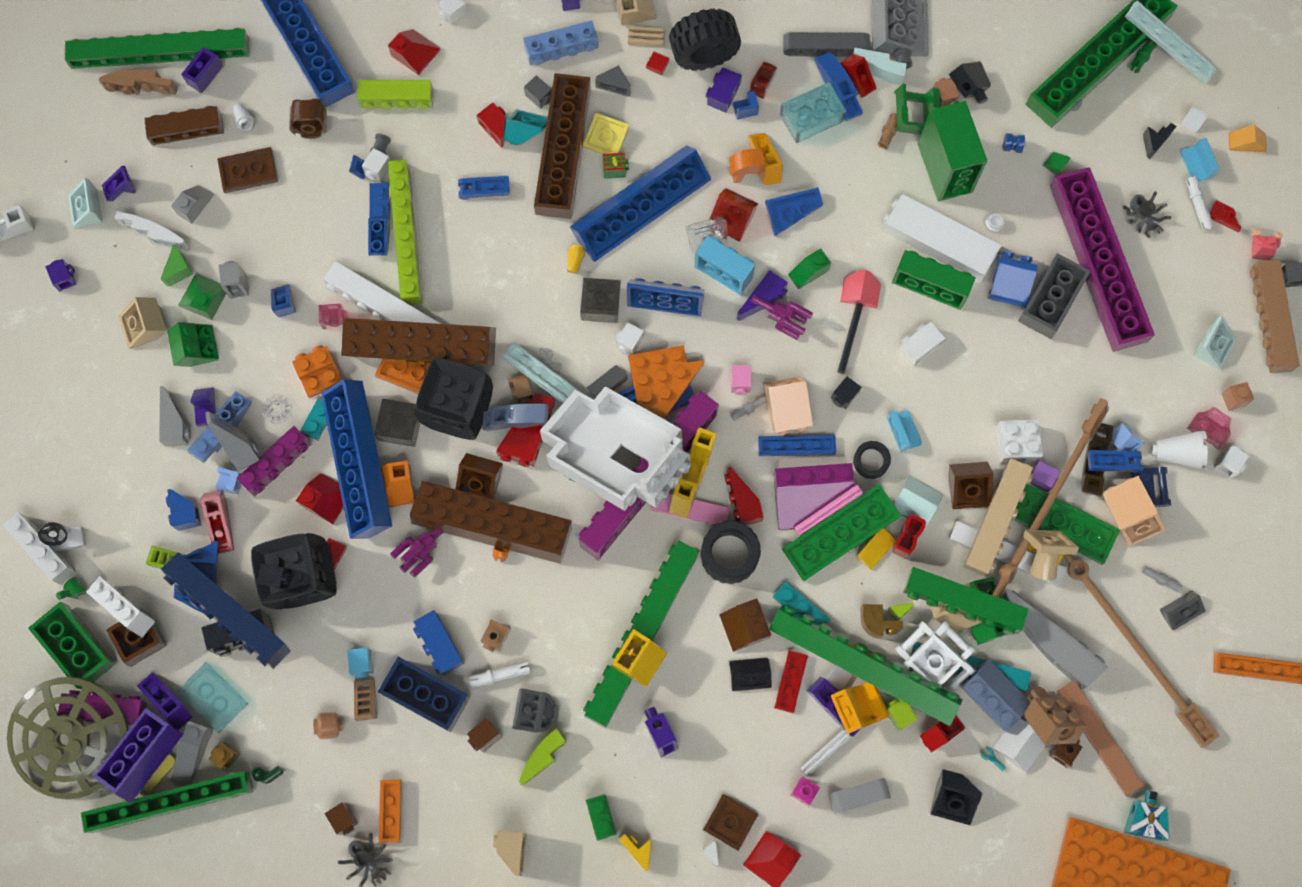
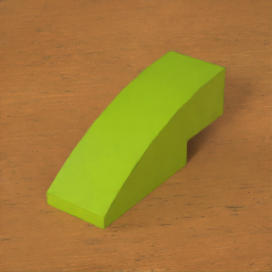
M557 728L537 746L530 756L519 779L521 786H524L552 765L555 761L551 755L567 743Z

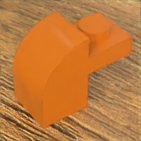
M762 149L742 150L729 158V173L733 178V183H740L746 174H760L765 167Z

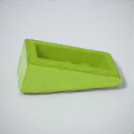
M152 545L146 564L150 567L161 569L164 566L165 555H168L167 563L178 552Z

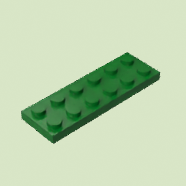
M878 484L783 547L782 551L804 582L899 519L901 514L880 484Z
M1026 484L1023 490L1026 494L1023 501L1018 502L1016 506L1019 511L1014 521L1030 528L1049 494L1030 484ZM1058 498L1055 499L1038 529L1061 531L1079 547L1077 553L1101 565L1105 564L1120 532L1119 529Z

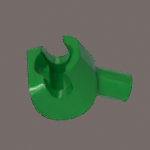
M73 577L64 584V590L56 593V597L58 600L66 597L78 599V596L86 594L87 590L77 577Z

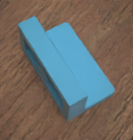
M1207 138L1199 139L1195 146L1182 149L1180 152L1190 177L1197 176L1198 182L1213 178L1220 170Z
M897 410L890 412L887 420L900 452L921 446V439L909 411L897 413Z

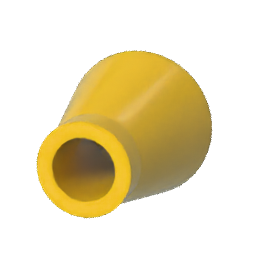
M570 245V248L567 249V272L578 273V269L585 256L584 247Z

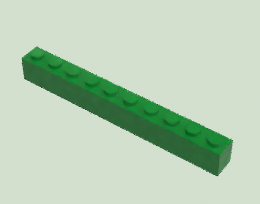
M234 28L229 30L216 29L215 31H182L180 33H162L157 35L145 34L142 36H110L108 38L84 40L73 39L65 41V61L71 69L192 61L202 47L216 54L219 59L249 57V37L245 28Z
M679 540L676 545L672 544L668 551V555H670L668 561H663L658 570L661 574L658 579H653L649 587L652 589L649 596L645 595L640 603V606H642L641 611L634 614L630 622L633 624L630 631L626 630L621 640L624 641L622 646L633 629L650 640H654L699 555L698 550ZM617 647L612 655L613 659H615L621 648ZM612 664L611 666H606L602 674L604 676L602 683L598 682L593 690L595 696L592 702L588 700L583 709L586 712L584 714L585 718L604 728H607L632 681L631 678L612 667Z
M782 605L778 609L769 628L770 631L949 726L961 706L963 699L956 692L944 690L937 682L927 681L918 672L908 671L901 663L891 662L882 653L872 652L865 644L855 643L846 634L836 633L830 626L819 624L810 615H802L790 605Z

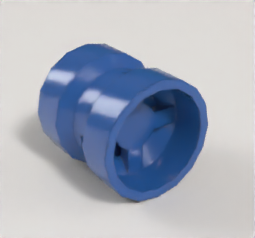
M1006 133L1003 141V151L1009 152L1013 150L1016 153H1022L1025 135L1013 136L1012 133Z

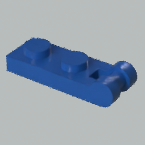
M509 176L461 178L458 180V186L460 187L458 198L462 200L475 197L510 196ZM472 186V190H467V187Z
M1089 450L1087 453L1089 471L1132 473L1144 471L1140 461L1142 459L1140 451Z

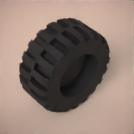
M710 8L709 10L703 9L700 12L690 13L689 16H685L681 21L675 23L669 35L675 62L685 70L690 69L691 71H703L708 68H715L717 65L720 66L725 61L731 60L732 56L737 54L741 46V37L735 18L731 13L723 9L716 10L715 8Z

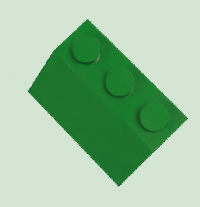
M994 577L970 582L974 589L990 595L993 594L997 587ZM984 622L970 627L972 636L978 645L1009 635L1004 633L1002 628L985 626Z

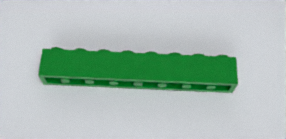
M242 771L134 799L131 804L124 801L81 812L84 833L93 834L254 793L250 772Z

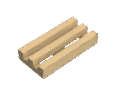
M629 26L628 45L663 47L664 28Z

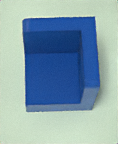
M755 91L747 92L745 100L733 102L737 120L758 115L759 105Z

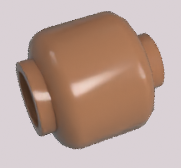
M336 712L319 713L317 718L313 719L314 735H317L319 739L337 738L339 731H343V719H339Z

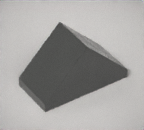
M619 65L596 76V88L628 97L631 96V85Z

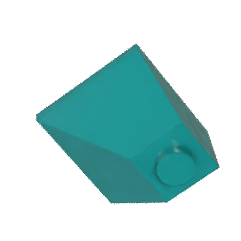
M516 109L507 119L504 140L509 141L512 145L525 143L542 132L547 125L548 117Z

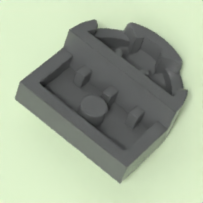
M520 688L512 729L533 733L545 732L558 719V705L555 704L551 698L552 696L546 692Z

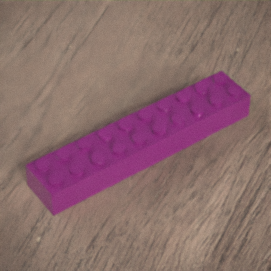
M1091 168L1055 176L1050 184V188L1078 262L1081 266L1090 270L1086 283L1112 352L1148 343L1155 336V333Z
M702 391L697 395L694 394L689 399L688 407L686 409L682 408L676 416L678 419L673 424L682 431V448L686 453L692 447L698 428L706 430L718 415L719 404ZM641 458V464L637 468L633 467L632 471L636 473L646 471L649 467L648 461ZM636 497L634 504L628 506L624 511L606 500L603 504L604 509L601 512L597 511L591 519L592 523L588 528L585 526L579 533L580 547L599 561L646 502Z

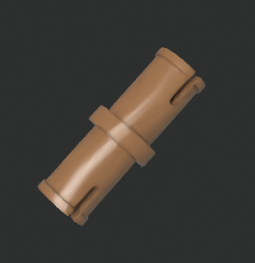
M896 113L889 115L887 124L882 128V135L878 142V146L882 149H888L892 137L896 135Z

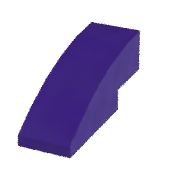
M819 677L806 691L845 730L831 698V695L837 693V691L826 678ZM861 729L849 733L850 736L854 737Z

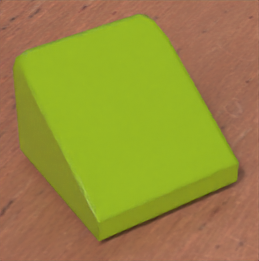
M914 604L890 606L887 610L896 620H900L914 607Z

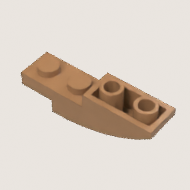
M128 69L99 77V82L109 92L118 91L126 95H139L141 89L146 92L156 91L163 95H176L177 87L173 80L161 78L157 70Z

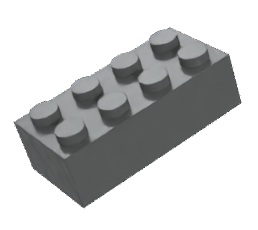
M1057 253L1018 322L1052 339L1087 279L1090 270Z

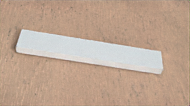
M956 521L949 540L971 549L978 530ZM1002 540L1001 544L1004 547L1000 555L996 554L995 560L1007 565L1012 561L1019 547ZM1026 551L1017 569L1031 575L1029 570L1033 564L1035 554ZM1058 565L1057 579L1043 581L1059 587L1066 568Z

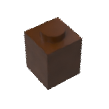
M341 802L324 813L336 835L343 834L346 836L355 830L354 826L358 824L345 802Z

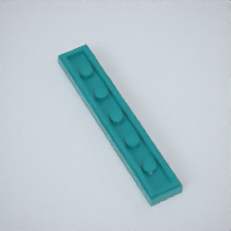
M915 642V644L912 646L910 655H912L923 643ZM969 656L966 659L976 670L986 661L973 656ZM992 662L1020 691L1027 692L1031 672ZM960 666L954 673L960 674L964 668Z

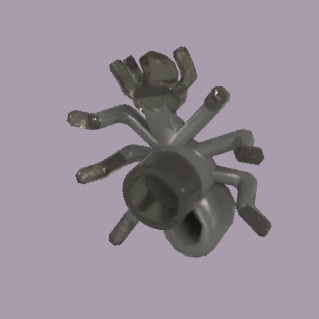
M1156 191L1150 200H1146L1143 195L1137 194L1132 198L1130 208L1125 205L1123 206V209L1127 210L1128 216L1138 217L1134 220H1128L1130 225L1142 220L1137 228L1138 233H1141L1143 225L1147 224L1146 231L1144 232L1147 238H1150V235L1156 236V231L1158 234L1164 231L1153 220L1160 223L1171 219V216H1164L1162 218L1151 216L1167 207V203L1155 210L1153 201L1157 195Z
M369 833V849L365 842L353 841L348 846V852L354 857V860L338 861V864H355L359 867L346 877L347 880H350L366 867L359 887H363L367 881L369 871L372 872L371 882L374 887L378 886L376 882L382 884L380 878L383 880L387 879L384 871L391 875L388 868L376 867L378 863L392 862L393 858L374 860L375 857L383 852L386 844H383L373 854V833Z

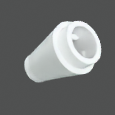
M236 104L233 107L236 125L242 131H248L254 126V119L242 104Z

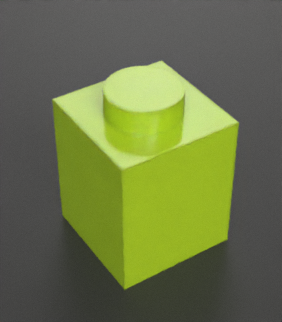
M897 698L887 704L889 706L887 709L889 718L898 731L918 720L906 702L899 701Z

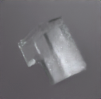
M540 348L538 360L560 376L562 365L561 363L551 361L552 350Z

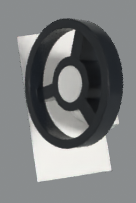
M49 522L43 524L38 530L39 540L45 545L51 546L57 553L86 546L84 530L81 526L69 528L63 523Z

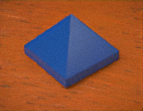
M353 155L349 172L364 180L365 173L362 168L364 160Z

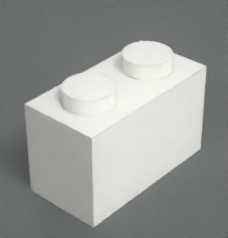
M932 322L927 325H920L915 330V334L912 336L909 334L901 340L902 344L899 350L913 366L940 347L946 339Z

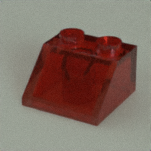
M725 188L718 196L707 227L740 242L759 203Z

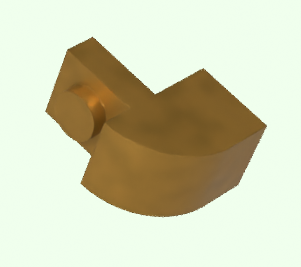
M863 604L860 607L861 625L864 631L871 637L881 639L883 631H886L888 635H896L903 629V621L883 620V604Z

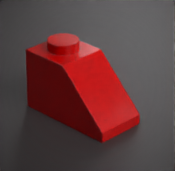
M853 54L840 63L861 98L877 89L865 57Z
M492 102L476 115L477 121L502 148L505 142L506 113L501 106L497 107Z
M955 715L950 726L939 721L922 733L920 738L932 753L966 728L958 716Z

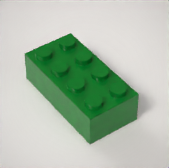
M905 250L892 283L961 310L969 297L976 277L972 276L969 272L958 271L951 265L940 264L933 258L920 256L915 251Z
M63 602L57 603L28 627L67 677H80L95 682L116 664L71 607ZM74 685L75 688H78V689H82V688H83L82 686Z

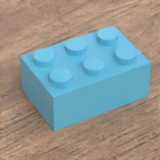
M707 236L695 253L694 267L741 296L753 279L755 264L750 258L739 255L735 249L724 246L719 239Z

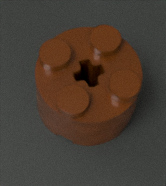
M313 98L311 100L295 99L292 101L289 119L291 133L294 135L296 133L301 134V138L305 139L319 138L321 133H326L327 109L321 104V100Z

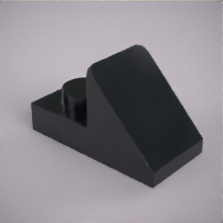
M1172 122L1167 127L1163 126L1158 133L1150 127H1147L1143 133L1148 159L1154 156L1177 127Z

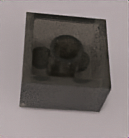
M583 277L580 309L581 321L618 323L621 280Z
M382 398L374 433L376 439L381 442L415 447L420 428V422L415 415L416 404Z

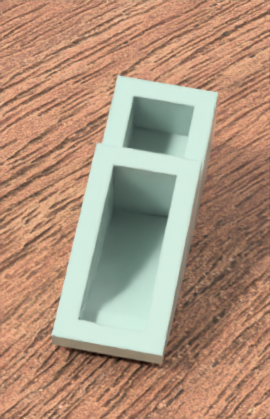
M854 48L853 54L865 57L872 75L885 81L902 85L906 63L890 61V54Z

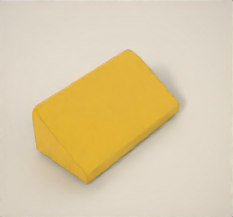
M884 528L876 533L856 558L872 570L896 540Z

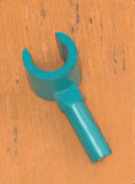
M986 746L985 749L990 752V756H985L981 752V758L990 760L1003 771L1006 767L993 756V749Z

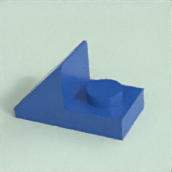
M289 285L271 289V308L277 317L296 313Z

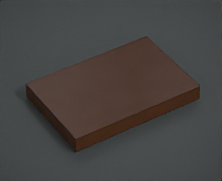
M271 147L217 158L224 193L279 182Z

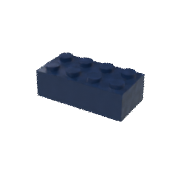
M399 656L378 690V693L450 733L470 699L468 694Z

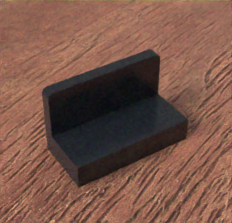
M768 658L729 661L732 691L772 688L771 668Z

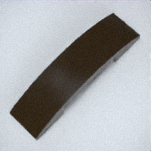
M1101 423L1092 441L1089 440L1081 482V492L1098 497L1102 496L1105 479L1103 478L1104 471H1089L1087 453L1089 450L1108 451L1114 429L1112 425Z

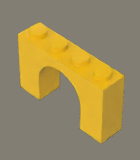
M698 428L689 455L691 467L686 474L683 473L682 478H679L672 496L670 513L688 518L711 457L717 433Z

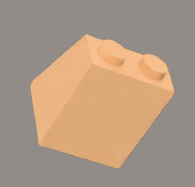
M794 377L763 383L772 430L775 433L778 432L779 435L790 433L789 430L793 429L805 431L808 430L809 426H813L806 380L801 377Z
M1139 476L1129 478L1124 483L1109 487L1106 491L1102 492L1129 546L1166 530Z

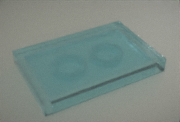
M207 662L177 690L218 733L249 704Z

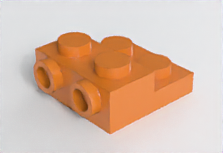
M316 346L312 349L313 352L307 355L305 353L295 356V360L292 361L309 398L323 393L343 380L327 346Z

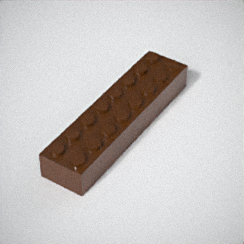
M554 73L534 201L535 215L572 219L591 93L590 77Z
M343 318L341 356L432 362L434 358H441L461 364L494 366L496 327Z
M421 481L409 514L411 524L439 530L443 533L559 564L562 562L572 530V520L426 481Z

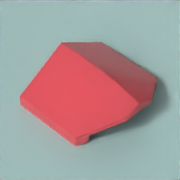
M858 270L844 278L840 302L854 305L861 303L864 307L877 309L881 283L871 272Z

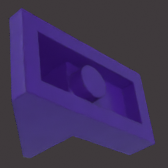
M123 165L101 185L107 201L113 202L123 192L135 193L126 166Z
M213 387L196 389L192 394L190 403L194 406L195 425L197 427L208 425L206 412L209 411L214 415L216 414Z

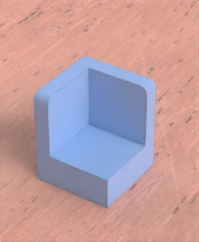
M1123 422L1113 431L1112 441L1120 451H1137L1144 444L1136 431Z
M217 467L216 471L220 476L216 489H223L224 492L238 495L242 484L236 478L240 473Z

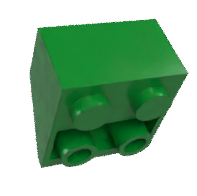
M178 322L167 331L173 366L192 367L219 359L212 325Z

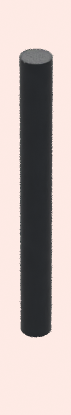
M856 303L837 371L840 374H845L863 309V304Z

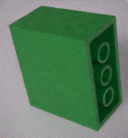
M955 101L947 106H936L929 111L918 141V147L937 201L939 202L973 193L988 160L967 102Z

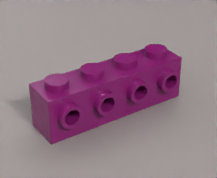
M293 426L259 457V461L250 465L236 479L255 497L271 481L275 480L283 470L292 465L295 459L305 453L312 444Z

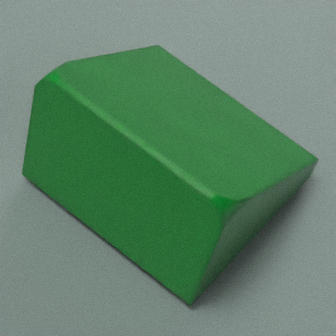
M1053 152L1043 166L1058 176L1071 158Z

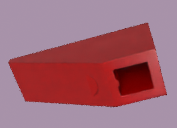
M727 467V473L724 474L726 485H730L731 488L729 499L735 505L736 510L733 511L735 521L742 522L745 525L763 522L764 516L759 498L731 467Z

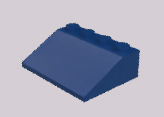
M642 278L630 279L627 282V307L701 317L705 289H701L699 286L685 287L678 283H673L672 285L664 284L662 281L648 282Z

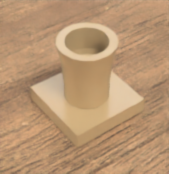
M1024 531L1023 537L1037 549L1029 573L1043 580L1057 579L1059 554H1077L1079 547L1061 531Z

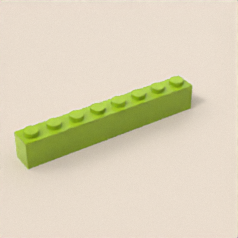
M406 159L388 161L400 297L402 301L409 305H419L423 303L410 169Z

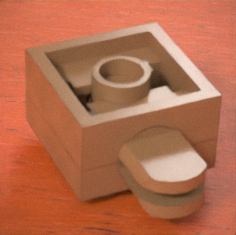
M1033 687L1027 697L1031 703L1023 716L1045 745L1076 744L1087 726L1080 715L1076 713L1065 697H1050L1044 688Z

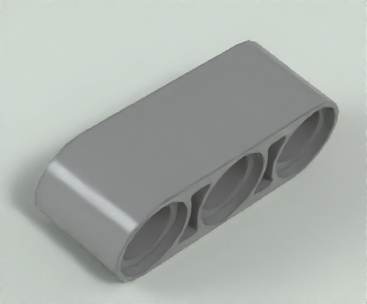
M885 778L829 794L834 814L891 798Z

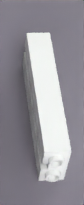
M904 194L901 195L900 199H895L891 206L893 209L892 213H887L882 222L885 224L884 232L945 264L951 265L961 272H969L980 282L1001 247L995 241Z

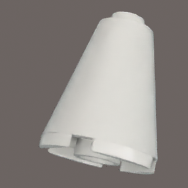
M1197 431L1157 440L1156 445H1152V456H1156V460L1206 469L1207 445L1203 442V439H1207L1206 431Z

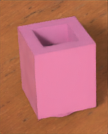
M732 365L731 393L736 395L750 393L751 365Z

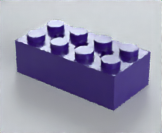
M145 708L92 777L115 795L131 804L184 734Z

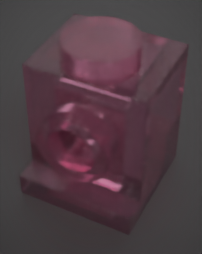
M342 304L319 305V324L322 329H326V325L338 327L340 324H343V318H348V312L343 308Z

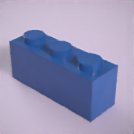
M435 610L413 621L416 626L413 628V631L418 639L422 637L425 643L422 647L427 656L431 654L434 660L431 664L436 673L441 672L444 676L464 665L461 656Z

